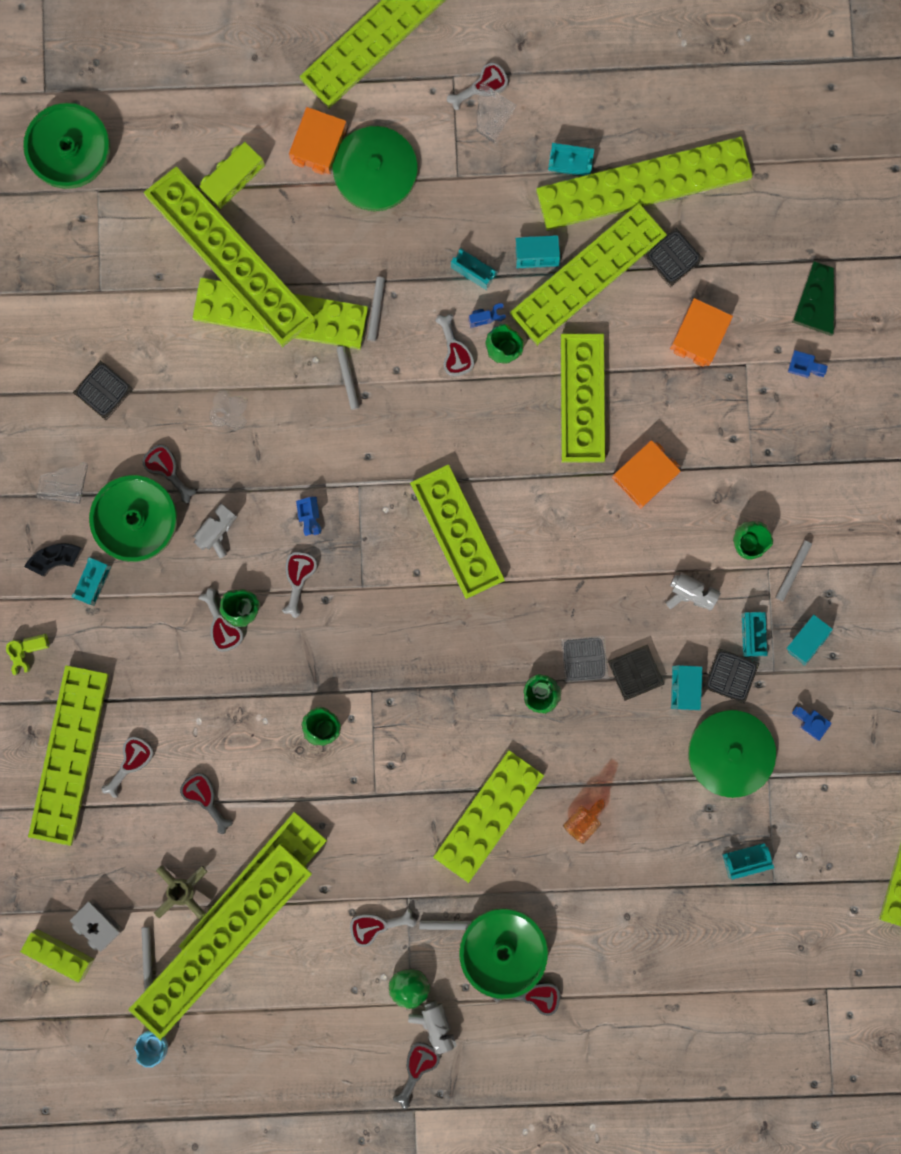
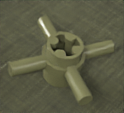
M163 865L156 870L169 885L166 891L168 899L154 912L159 919L174 904L180 906L187 905L199 919L206 914L193 899L195 893L193 886L208 872L203 866L188 880H175ZM179 886L186 890L185 895L180 897V899L176 896L179 894L177 889Z

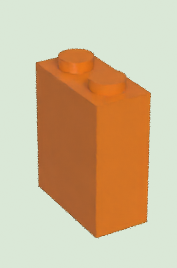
M306 107L289 151L292 163L302 168L304 166L310 167L314 172L324 175V173L331 174L336 153L348 129L347 122Z
M694 298L670 349L674 350L673 353L679 357L685 358L687 356L693 359V362L699 366H709L733 316Z
M652 440L612 476V479L640 509L681 472L678 469L680 465L673 458L669 459L664 454L665 449L658 442L654 443Z

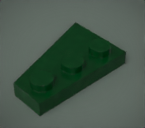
M813 261L792 323L829 336L834 335L833 267Z

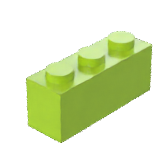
M244 142L241 146L237 145L226 160L220 161L216 166V170L211 175L208 174L202 179L199 187L202 193L221 210L265 167L264 161Z
M39 929L30 932L20 951L78 983L85 979L95 960Z

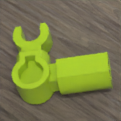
M47 634L25 638L23 642L13 640L6 645V652L10 656V660H13L11 668L13 675L19 674V665L24 668L25 673L30 671L29 664L24 661V651L30 653L50 647Z

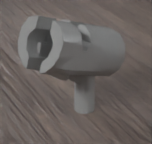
M221 503L215 510L219 519L209 517L193 535L196 539L194 543L199 548L210 550L213 546L219 558L227 555L221 544L222 535L225 531H229L234 520L237 518L234 513Z
M681 573L679 576L675 574L670 586L673 587L672 592L676 593V595L668 600L666 605L672 609L681 601L688 602L690 600L694 602L693 605L712 611L720 596V591L710 587L708 591L703 592L704 583L684 573Z
M432 1001L425 1004V1009L422 1010L423 1015L409 1014V1023L422 1024L428 1030V1039L436 1054L451 1051L457 1046L454 1035L446 1034L451 1029V1026L448 1023L442 1003L437 1004V1001Z

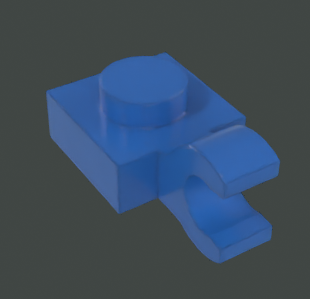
M496 304L492 311H485L484 309L473 311L469 315L470 328L490 324L493 321H504L506 314L498 315L496 313L498 309H503V304Z
M794 350L787 372L806 378L809 377L810 372L816 376L824 377L828 366L815 363V356Z
M317 497L297 500L299 522L304 523V535L321 534V526L315 520L320 518Z
M796 706L792 712L795 717L803 722L800 728L817 741H820L832 724L815 710L808 714L804 709Z

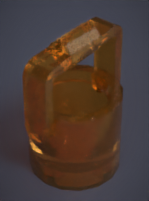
M599 798L590 810L580 805L563 824V827L578 842L585 844L602 825L596 816L604 808L606 801L603 798Z

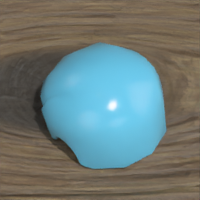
M146 1031L140 1035L134 1046L137 1054V1063L143 1067H154L162 1062L168 1052L165 1036L159 1040L151 1031Z

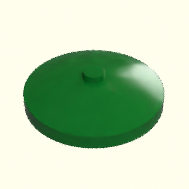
M60 103L45 108L32 119L24 135L23 149L29 167L40 180L56 188L73 189L90 183L103 171L110 155V139L104 124L94 112L78 104Z
M369 126L352 132L341 142L333 162V176L341 195L352 205L367 211H383L397 206L409 196L417 179V159L412 146L401 134L387 127Z
M129 475L110 481L97 493L90 508L89 525L94 540L108 555L126 562H141L157 556L169 545L176 531L177 511L172 497L159 483L144 476Z
M725 710L708 716L696 727L689 741L688 760L693 775L708 791L723 797L739 798L756 792L768 781L776 763V746L770 731L758 718L743 711Z
M499 908L484 912L469 924L460 942L459 958L466 979L476 990L492 998L512 999L527 993L540 981L546 969L548 949L541 929L529 916L517 910Z

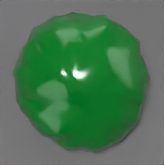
M507 324L495 326L487 334L485 346L488 357L496 363L508 364L522 355L524 350L523 339L518 332L511 329Z
M760 521L743 522L735 529L733 536L736 552L741 558L746 560L761 557L770 549L774 540L768 526Z
M245 589L228 590L221 599L219 611L222 618L234 627H246L255 620L259 611L260 601L254 593Z
M537 674L527 680L523 690L525 705L536 713L546 714L552 712L561 701V687L558 686L555 679L550 678L548 675Z
M316 707L303 717L301 726L304 738L313 746H326L334 742L341 733V723L338 717L327 708Z
M415 969L402 970L395 973L389 980V996L400 1007L406 1009L417 1008L428 998L430 984L421 971Z

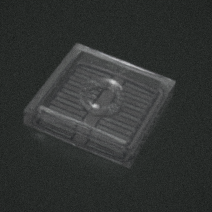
M605 636L561 639L565 683L609 679Z

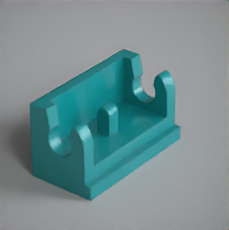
M552 143L548 171L579 176L590 175L594 149Z
M558 235L516 237V269L559 267Z
M460 248L456 258L454 257L451 261V268L487 290L498 274L497 270L489 267Z
M88 557V562L71 597L95 606L111 566Z
M766 612L742 613L743 657L768 656Z
M813 615L786 649L791 656L806 666L831 635L833 629Z
M672 666L671 709L701 710L702 667Z
M765 843L722 854L728 878L731 880L774 869L769 849Z

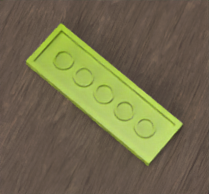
M561 334V463H604V334Z
M449 464L410 482L465 599L504 582V577Z
M508 750L433 858L469 883L544 775Z

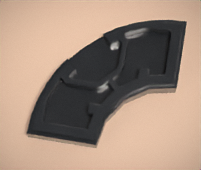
M67 543L51 545L33 554L24 567L43 577L57 566L66 565L74 568L84 548Z

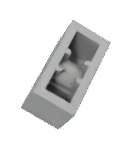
M94 899L88 901L70 920L73 924L72 928L79 935L83 934L88 939L87 943L92 949L99 950L100 952L106 949L123 931ZM97 923L99 926L96 931H93V924Z

